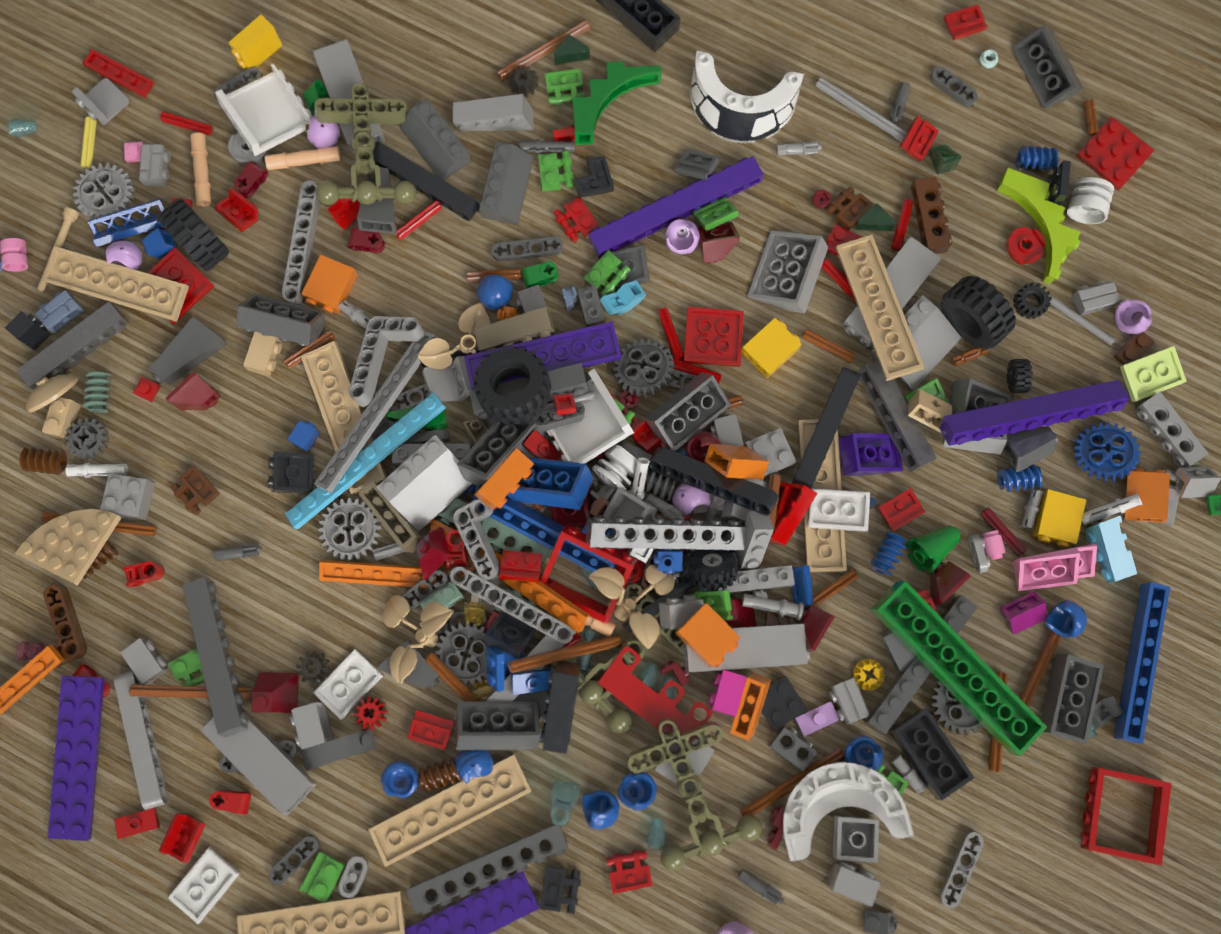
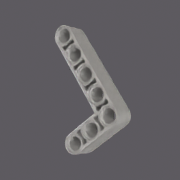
M375 316L368 321L349 388V395L359 406H368L373 399L388 341L415 342L424 337L425 331L416 318Z

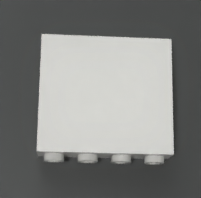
M274 64L271 65L272 73L227 95L224 94L222 89L215 92L220 106L254 156L308 130L309 121L312 117L310 110L303 107L304 104L300 96L294 94L295 91L291 83H286L281 69L277 70Z
M595 369L588 372L591 379L587 381L588 392L593 391L595 398L580 402L585 407L583 420L547 430L549 436H554L556 439L553 443L557 450H562L564 453L561 457L565 462L585 464L634 433ZM554 415L553 418L560 420L563 416Z

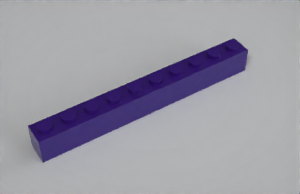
M754 156L750 158L745 157L733 166L728 165L716 174H709L707 180L694 181L685 189H677L668 197H660L651 205L646 204L636 212H629L619 220L614 219L602 228L597 227L593 229L589 234V241L596 255L601 259L608 250L610 252L618 251L668 227L674 220H683L693 215V212L724 197L729 198L761 183L764 174Z
M1115 380L947 415L943 417L939 429L949 446L962 445L970 441H980L985 438L998 437L1008 433L1014 434L1022 430L1051 426L1055 423L1069 422L1079 418L1084 419L1088 416L1102 415L1112 411L1117 412L1125 407L1130 396L1120 381Z

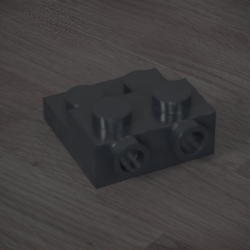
M274 452L273 457H269L268 468L272 469V476H268V488H271V492L311 493L313 491L314 454Z

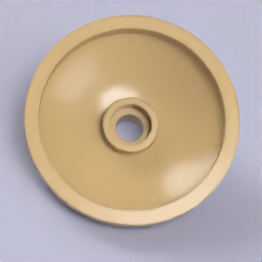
M65 374L56 375L49 379L43 377L36 382L38 386L30 393L26 403V410L31 413L53 402L77 383V376Z

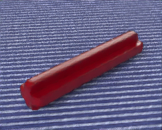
M989 507L981 512L980 515L994 531L998 530L1003 541L1017 556H1021L1026 552V547Z

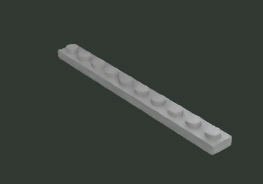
M425 332L421 340L411 343L314 484L318 488L332 493L421 364L418 354L428 341L436 338L434 334Z

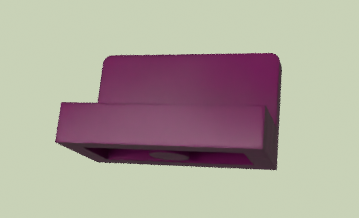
M1035 591L1000 607V613L1009 621L1010 631L1013 635L1047 618L1046 604Z

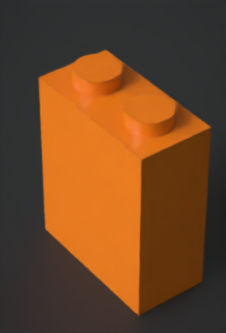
M320 255L301 295L307 304L311 306L319 305L328 313L336 312L339 314L341 311L339 310V305L346 300L358 274L354 268Z
M710 444L705 458V462L729 478L764 480L769 464L768 460L747 446Z
M1135 469L1131 471L1129 476L1127 475L1126 497L1138 493L1143 505L1125 510L1124 520L1167 522L1170 473H1165L1164 470L1144 472V469Z
M707 603L703 604L675 632L709 668L714 665L718 667L725 660L723 656L728 651L732 653L739 646L737 642L741 639Z

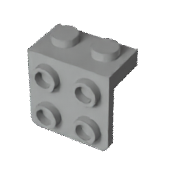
M104 78L86 95L77 87L71 91L76 97L74 101L82 109L86 107L88 109L86 113L93 120L98 119L103 125L109 122L130 102L107 78Z
M464 356L456 357L449 367L442 370L429 367L423 369L422 373L429 395L434 392L443 403L466 400L470 396L469 391L472 390Z

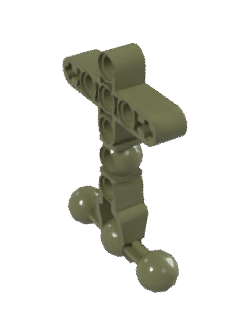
M356 83L352 86L351 99L321 98L316 100L314 109L315 119L318 122L353 124L354 136L351 140V145L355 151L356 158L355 165L351 167V187H338L332 181H323L316 189L318 200L325 205H332L339 199L351 198L353 202L358 200L361 204L365 205L373 204L376 200L381 202L383 198H395L398 203L404 205L414 201L417 192L415 186L409 181H399L394 187H381L380 167L375 165L372 153L375 148V141L371 135V124L403 123L406 120V103L400 99H369L368 87L363 83ZM360 174H369L370 177L375 179V184L371 181H361L357 185L356 178H359Z
M630 584L625 589L624 596L625 599L634 600L636 597H629V590L634 591L636 589L638 591L637 596L644 590L637 584ZM647 593L639 605L636 604L635 609L639 612L643 610L642 604L654 602ZM660 613L656 614L654 618L659 617ZM659 626V636L662 635L685 658L684 645L682 644L681 647L677 645L683 640L680 638L678 641H674L670 637V632L679 628L668 629ZM637 636L626 639L622 644L619 654L624 647L636 644L639 647L638 654L643 659L647 648L640 642ZM627 652L623 655L622 659L626 665H632L635 661V656ZM615 655L605 665L602 663L597 664L586 676L580 672L577 690H579L582 701L586 704L594 705V710L600 708L608 717L609 728L613 732L621 734L631 728L633 722L632 715L624 708H615L607 699L611 693L608 691L604 693V688L598 684V681L591 679L600 669L606 672L618 656ZM575 657L562 660L576 663ZM557 662L551 663V666H556Z
M664 717L658 723V730L662 740L637 749L628 755V767L634 773H640L670 761L677 777V790L687 803L690 812V818L687 823L694 843L682 848L675 844L665 847L661 852L660 859L666 869L678 871L684 866L686 859L696 855L702 859L704 854L716 856L723 850L724 846L729 848L732 841L740 838L746 841H755L760 837L762 823L753 815H744L739 819L736 827L723 831L716 811L709 809L701 791L702 780L694 773L688 757L689 753L713 745L722 739L723 732L718 723L713 721L679 733L675 721L670 717ZM670 723L673 725V729L670 732H664L662 726ZM711 728H714L716 731L715 736L709 734ZM703 731L706 740H703L700 732ZM697 735L699 741L696 744H690L688 742L690 736ZM672 743L680 744V748L677 751L669 749ZM653 750H659L661 756L654 759L650 756V753ZM644 754H647V759L649 761L647 763L644 758ZM637 758L640 760V765L636 766L633 759ZM686 762L688 764L687 768L682 771L678 770V763ZM688 781L695 783L691 790L684 788V784ZM699 800L702 802L701 807L693 808L691 806L692 803ZM713 819L718 831L706 830L698 837L695 829L698 822Z

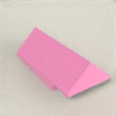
M1090 544L1012 561L1018 591L1077 584L1078 578L1093 577L1097 545Z

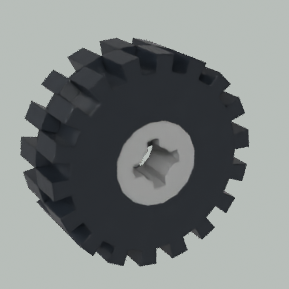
M696 549V552L692 551L688 557L690 582L695 587L698 585L700 590L706 588V591H711V589L719 591V588L724 590L727 589V585L731 587L733 581L736 582L738 576V563L735 552Z

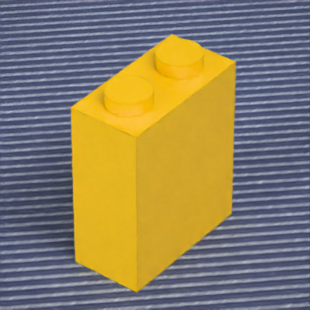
M259 15L228 42L232 48L230 52L237 59L236 62L242 69L258 67L282 46L273 25L262 15Z
M774 318L742 348L741 353L768 379L799 350L801 343L797 335L791 334L787 330L784 322Z
M1049 489L1044 491L1039 506L1040 513L1036 516L1032 536L1038 538L1040 542L1050 543L1051 541L1057 543V546L1062 548L1076 545L1086 499Z

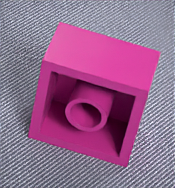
M725 670L715 674L713 685L716 688L714 693H710L707 705H711L710 709L736 717L747 677Z

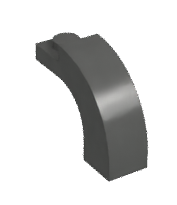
M369 729L301 751L305 770L309 771L376 749L372 730Z

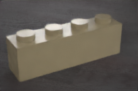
M543 307L476 328L474 332L479 351L484 352L537 338L548 337L555 333L550 311L547 307Z
M372 480L358 494L400 548L412 554L416 550L419 541L424 537L376 488L379 483Z

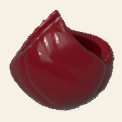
M699 432L688 441L686 447L687 454L690 458L707 464L705 458L709 445L722 443L711 432Z

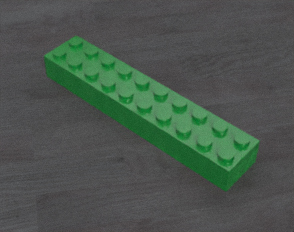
M897 581L870 609L1010 754L1021 756L1047 728L906 581Z

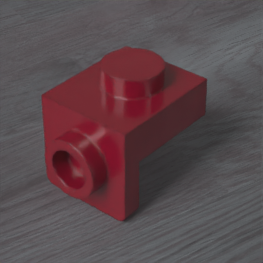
M670 660L661 666L663 669L659 671L661 675L672 670L681 686L689 683L687 678L690 676L686 673V668H681L677 661L673 663Z

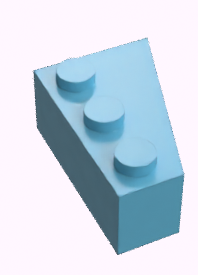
M1121 516L1084 529L1087 542L1097 545L1096 561L1101 566L1102 577L1108 583L1137 574L1131 550L1127 551L1125 547L1126 533H1121L1119 523L1122 522Z

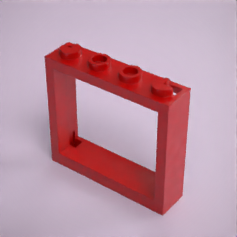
M566 525L561 531L540 581L588 613L590 617L608 624L619 598L612 599L609 607L549 578L565 540H568L626 568L623 575L625 580L623 588H625L638 558L629 555V552H623L617 548L589 547L586 543V533L580 531L577 527L573 528Z
M1091 767L1090 776H1088L1089 789L1085 794L1086 811H1084L1082 816L1084 828L1080 834V838H1082L1081 848L1162 866L1172 783ZM1104 775L1154 786L1146 856L1095 845Z

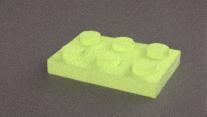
M1174 346L1120 366L1132 402L1187 382Z

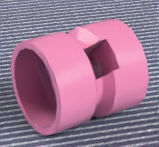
M18 238L1 240L0 250L1 254H4L1 256L2 268L12 272L26 270L28 268V260L25 255L27 254L26 241Z

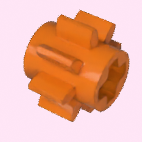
M504 305L503 309H498L496 318L502 321L521 314H517V308Z

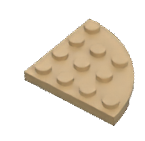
M97 509L78 510L63 514L34 531L21 544L15 554L78 586L122 517L109 511Z

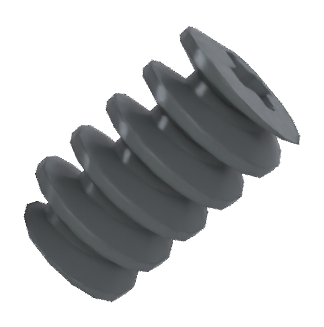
M648 466L644 487L647 485L646 491L650 492L654 489L653 495L655 496L661 492L660 498L664 499L668 496L667 502L670 503L678 487L676 485L677 480L669 482V477L666 476L663 479L662 474L655 475L656 472L653 470L649 472Z

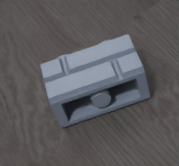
M66 290L56 293L53 300L42 304L35 313L44 326L54 334L85 311Z

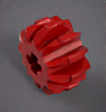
M368 696L367 702L365 699H360L362 706L355 705L359 713H354L353 716L360 717L356 724L363 722L362 729H366L369 725V729L374 730L375 725L378 728L382 726L379 720H387L386 717L382 716L383 713H388L387 709L382 710L386 703L381 702L379 704V697L373 700L372 696ZM368 709H374L375 713H372L374 717L367 716V713H369Z

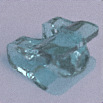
M555 780L552 789L553 806L551 811V820L555 825L563 826L569 821L572 808L579 798L581 786ZM557 810H564L566 817H558Z

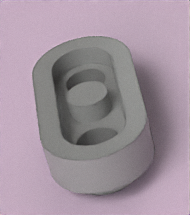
M978 534L968 536V545L975 570L978 574L985 573L990 567V561L985 556L984 539Z
M355 856L349 860L339 883V892L342 896L350 898L359 892L369 868V863L365 857ZM357 862L361 863V870L356 869L355 865ZM348 882L353 883V889L347 887Z

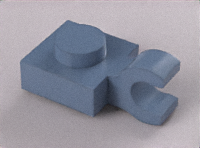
M569 287L562 288L561 292L567 312L573 311L574 304L577 303L576 288L572 287L571 290Z

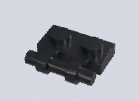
M546 866L540 909L560 912L561 904H567V913L574 914L579 900L577 893L578 886H581V871L572 870V877L568 878L566 877L567 869ZM564 885H570L569 897L563 896Z

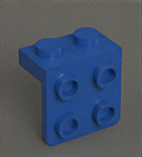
M493 645L486 646L487 683L497 692L504 691V680L511 673L508 662L517 658ZM524 651L518 659L524 658Z

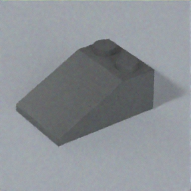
M973 379L955 380L949 404L952 405V414L1009 403L1012 402L1013 396Z

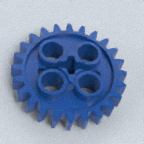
M1099 422L1098 428L1092 424L1090 430L1085 428L1084 434L1080 433L1078 436L1079 440L1075 441L1073 452L1076 454L1074 459L1078 460L1077 466L1083 465L1082 472L1089 471L1088 477L1095 474L1096 480L1101 476L1104 482L1107 481L1108 477L1114 482L1116 476H1118L1122 480L1124 474L1129 476L1131 470H1135L1136 464L1139 463L1140 458L1138 457H1140L1141 451H1139L1140 444H1135L1137 437L1130 438L1132 431L1125 433L1126 427L1118 429L1117 423L1114 427H1111L1110 423L1107 422L1106 426L1103 427L1102 423ZM1093 441H1099L1101 444H1095ZM1113 442H1119L1121 446H1117ZM1092 458H1098L1101 461L1096 462L1093 461ZM1113 459H1118L1121 463H1115Z

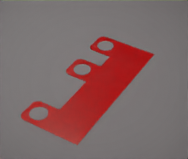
M628 646L623 648L598 681V684L657 730L659 721L664 717L672 718L676 723L679 733L707 723L712 716V710L699 701L692 706L686 715L675 708L685 694V690L675 681H668L660 693L657 694L631 674L640 662L641 656ZM627 652H631L635 656V661L632 665H626L622 661L623 655ZM675 686L679 690V695L676 699L667 697L666 690L668 687ZM701 707L705 709L706 718L699 721L695 719L694 710ZM670 723L662 726L664 732H670L673 729V725ZM697 735L690 736L688 742L691 744Z

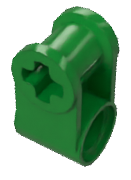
M315 80L303 92L312 115H315L314 104L316 100L329 98L326 86L318 80Z
M550 261L526 267L521 271L526 289L536 285L541 287L555 283L559 278L557 266Z

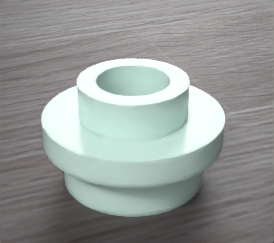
M994 50L984 51L979 59L981 65L985 68L994 67L998 62L997 53Z

